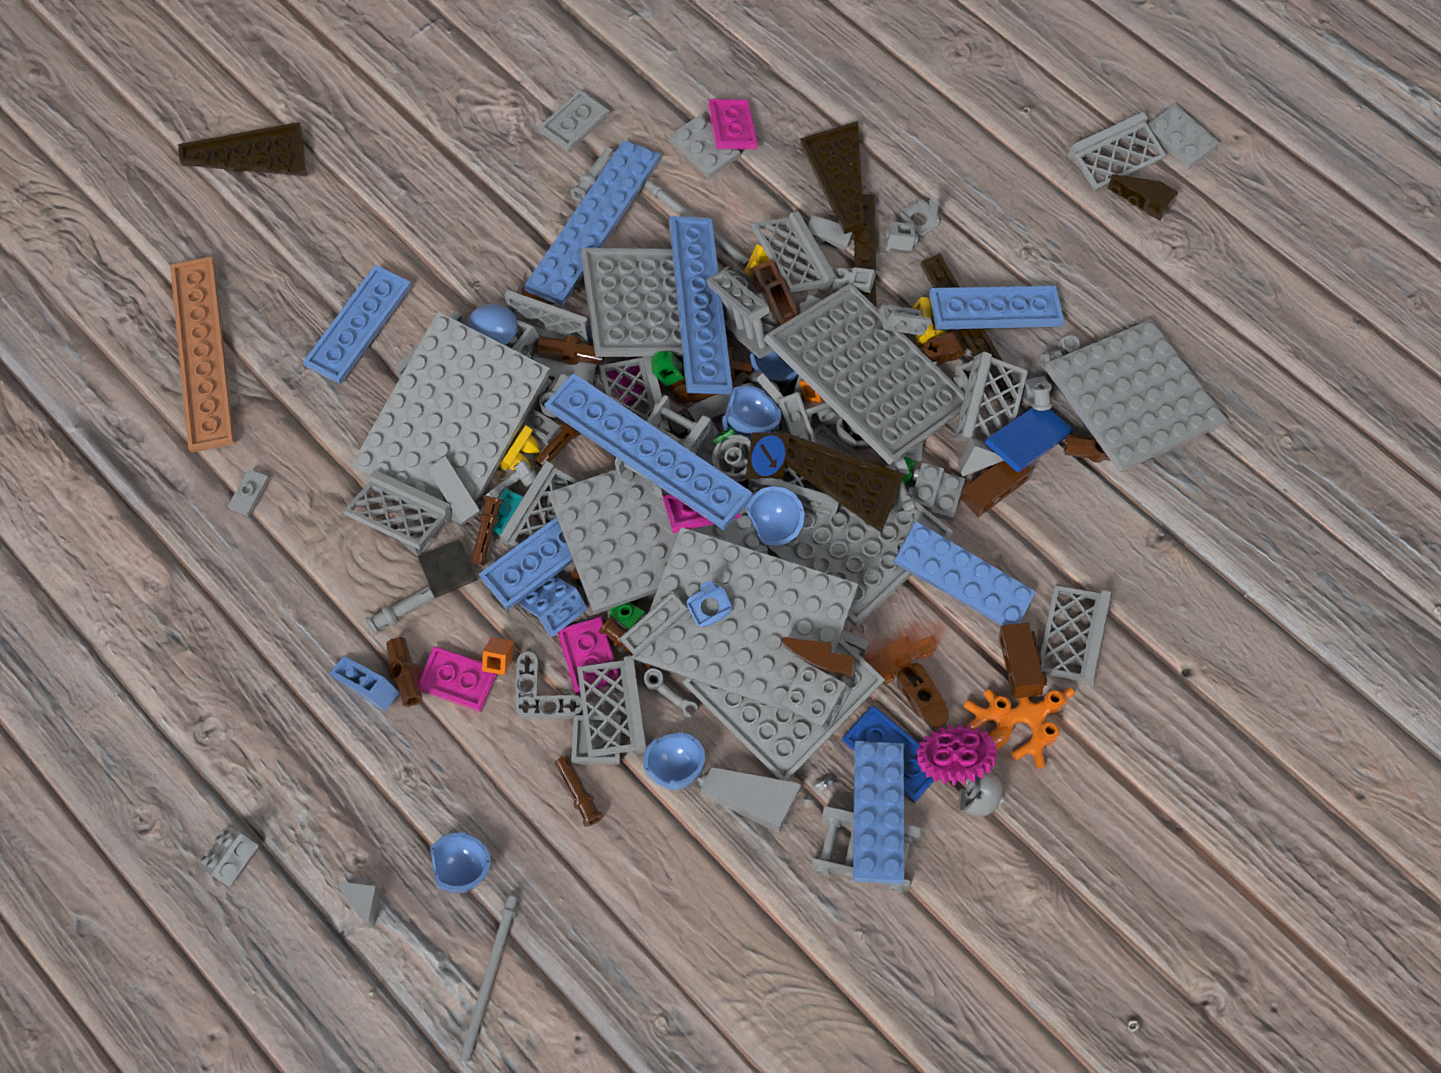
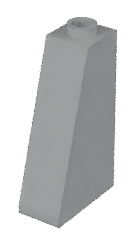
M713 767L709 773L705 772L699 783L701 795L778 834L801 792V785L798 783Z

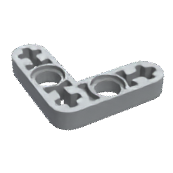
M529 651L519 655L516 667L515 710L520 718L524 720L573 719L574 715L583 714L582 701L578 696H538V658ZM527 659H531L532 662L529 665L530 674H526V667L522 664L526 663ZM525 680H531L534 683L533 688L529 691L521 689V684ZM539 702L540 713H537L536 708H530L527 713H524L521 708L525 706V703H529L530 707H537L536 703ZM548 702H553L557 706L556 710L552 713H546L543 710L544 705ZM560 702H563L564 707H570L573 702H576L577 706H579L575 709V712H571L570 708H563L564 712L560 713Z

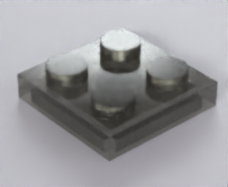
M460 539L417 556L435 598L477 581V577Z

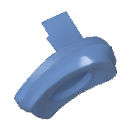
M712 580L701 583V591L690 596L687 600L688 609L699 627L712 625L728 616L732 611V604L726 592L721 586L714 585ZM708 598H714L719 603L718 612L712 616L703 614L701 610V604Z

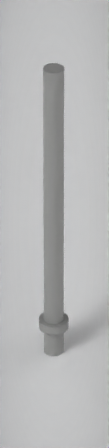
M650 180L645 183L644 186L652 192V196L660 198L682 217H696L665 193L663 187L655 185ZM714 232L715 243L746 267L749 259Z
M508 896L505 909L501 910L500 915H502V919L459 1060L464 1062L470 1061L510 923L516 915L514 910L518 898L514 896Z

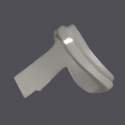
M935 196L931 197L929 205L924 200L919 199L900 212V218L904 223L914 224L911 221V217L914 214L922 213L926 215L927 222L925 224H914L915 233H918L919 236L926 235L939 224V202L935 199Z

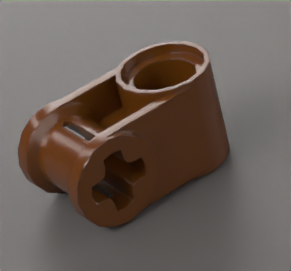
M949 332L943 336L929 339L924 343L923 353L935 365L957 360L965 354V350L955 332Z

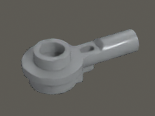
M1073 335L1062 337L1058 344V348L1063 355L1077 351L1081 347L1078 338Z

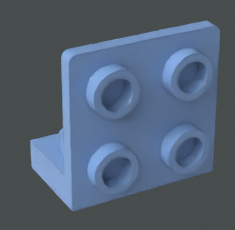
M553 576L519 602L522 608L538 617L547 634L551 637L588 609L577 589L556 576Z

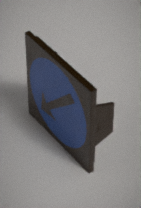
M752 432L745 478H783L790 433Z

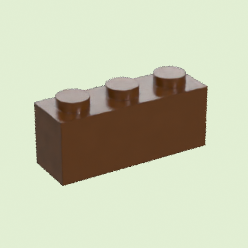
M1005 461L996 463L992 468H985L976 480L973 481L971 479L962 487L961 500L979 518L1030 479L1032 469L1027 466L1018 473Z
M1029 622L1001 626L999 642L1013 698L1042 695L1044 686L1047 685V676L1045 671H1041L1042 658L1040 651H1036L1035 632L1031 631Z

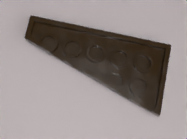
M858 121L800 138V144L843 233L847 234L863 229L864 211Z
M300 122L178 144L179 161L182 166L308 176Z
M777 429L774 431V433H786ZM790 434L785 465L882 533L903 481L904 473Z

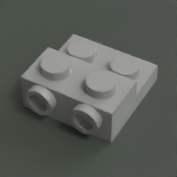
M922 463L921 468L915 469L913 481H916L915 488L910 487L908 495L933 516L953 521L965 478L944 473V468Z

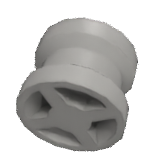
M1055 350L1051 354L1047 352L1041 353V367L1045 375L1048 374L1044 368L1045 365L1063 356L1060 350Z

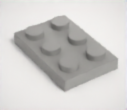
M1176 104L1147 124L1159 144L1188 170L1217 149L1220 144L1219 141Z
M702 114L669 136L670 142L708 179L740 157V152L737 149H716L712 125Z

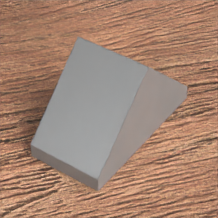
M971 436L958 461V466L963 477L1004 460L989 448L985 441Z
M340 882L337 886L362 922L369 929L373 927L381 891L372 885Z

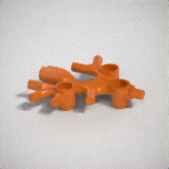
M1068 687L1062 692L1059 690L1049 691L1045 695L1044 700L1037 703L1031 702L1028 697L1019 698V703L1014 708H1011L1008 698L1004 696L997 697L992 689L987 690L983 694L990 703L988 708L980 707L969 699L966 701L963 707L973 713L975 719L966 724L964 728L966 729L968 725H971L972 730L989 721H994L997 726L988 733V737H993L997 750L1007 743L1011 737L1013 727L1017 723L1028 724L1032 730L1031 739L1011 752V756L1017 761L1026 754H1031L1034 757L1036 769H1043L1046 767L1043 748L1044 746L1053 745L1059 735L1057 725L1052 722H1046V717L1048 714L1058 713L1061 707L1067 704V699L1074 696L1075 693L1071 687ZM998 705H1003L1004 708H999ZM1046 731H1051L1052 734H1047Z

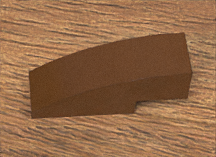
M773 259L750 269L766 304L779 326L799 315L785 281L780 277Z
M782 637L784 647L805 663L821 671L853 679L854 655L832 653V645L829 642Z

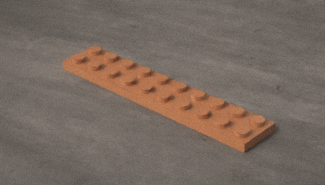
M213 257L170 264L188 449L191 453L234 445L215 261Z

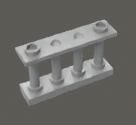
M726 270L707 278L708 287L721 297L725 311V329L759 359L774 352L764 341L766 335L764 334L761 318L770 313L768 305Z
M664 395L661 401L655 403L651 415L646 420V422L694 454L712 431L711 419L703 415L698 422H693L670 410L669 397ZM666 417L690 430V434L686 439H680L659 428L658 425ZM616 458L615 467L617 475H622V473L627 468L637 473L638 475L646 478L645 476H643L642 474L628 466L626 463ZM653 483L655 495L663 499L662 496H665L668 492Z
M824 806L822 822H826L828 827L820 860L812 858L811 868L816 869V873L826 876L833 873L853 878V812ZM904 824V871L909 846L913 842L918 843L921 831L919 827ZM840 826L848 827L852 831L845 865L830 862L837 828H840ZM904 879L903 884H876L888 886L889 890L902 893L903 890L908 891L910 881Z

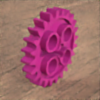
M959 724L957 728L949 725L948 730L940 727L939 733L931 731L932 737L925 736V742H920V748L917 749L918 764L921 766V771L926 772L927 778L933 776L934 782L942 779L944 785L948 781H952L953 785H956L957 781H961L965 785L967 779L975 782L976 776L984 778V772L990 773L991 767H995V760H997V748L993 737H988L987 731L981 733L979 727L972 730L971 725H968L966 729L962 728V724Z

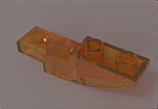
M934 635L915 643H911L909 636H906L882 649L867 663L885 679L882 684H888L897 677V666L902 668L920 657L921 659L931 657L936 651L938 643Z

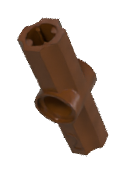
M541 336L539 338L538 356L560 359L569 365H577L579 362L597 365L604 363L605 357H595L594 344L585 343L577 337L568 336L565 339Z
M1075 435L1066 436L1063 451L1065 455L1089 458V460L1095 463H1100L1104 460L1111 461L1104 450L1101 452L1096 449V447L1101 448L1095 438Z
M405 638L390 639L386 643L391 661L388 669L389 677L397 682L403 706L411 707L418 705L423 701L418 683L420 667L416 663H412Z

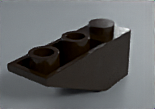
M1112 174L1108 189L1115 195L1121 196L1129 201L1131 205L1137 206L1149 216L1155 217L1159 221L1174 205L1179 193L1161 181Z

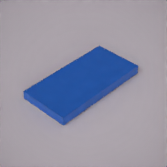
M1032 407L990 436L985 444L1019 473L1065 440L1066 436L1071 435L1074 429L1052 410L1038 411Z
M874 705L868 709L841 740L852 751H854L855 741L902 743L904 746V795L914 804L934 783L933 776L927 778L926 772H922L921 766L918 764L917 749L920 748V744Z

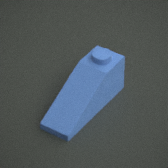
M343 656L329 673L333 678L383 711H386L399 694V691L384 677L346 656Z

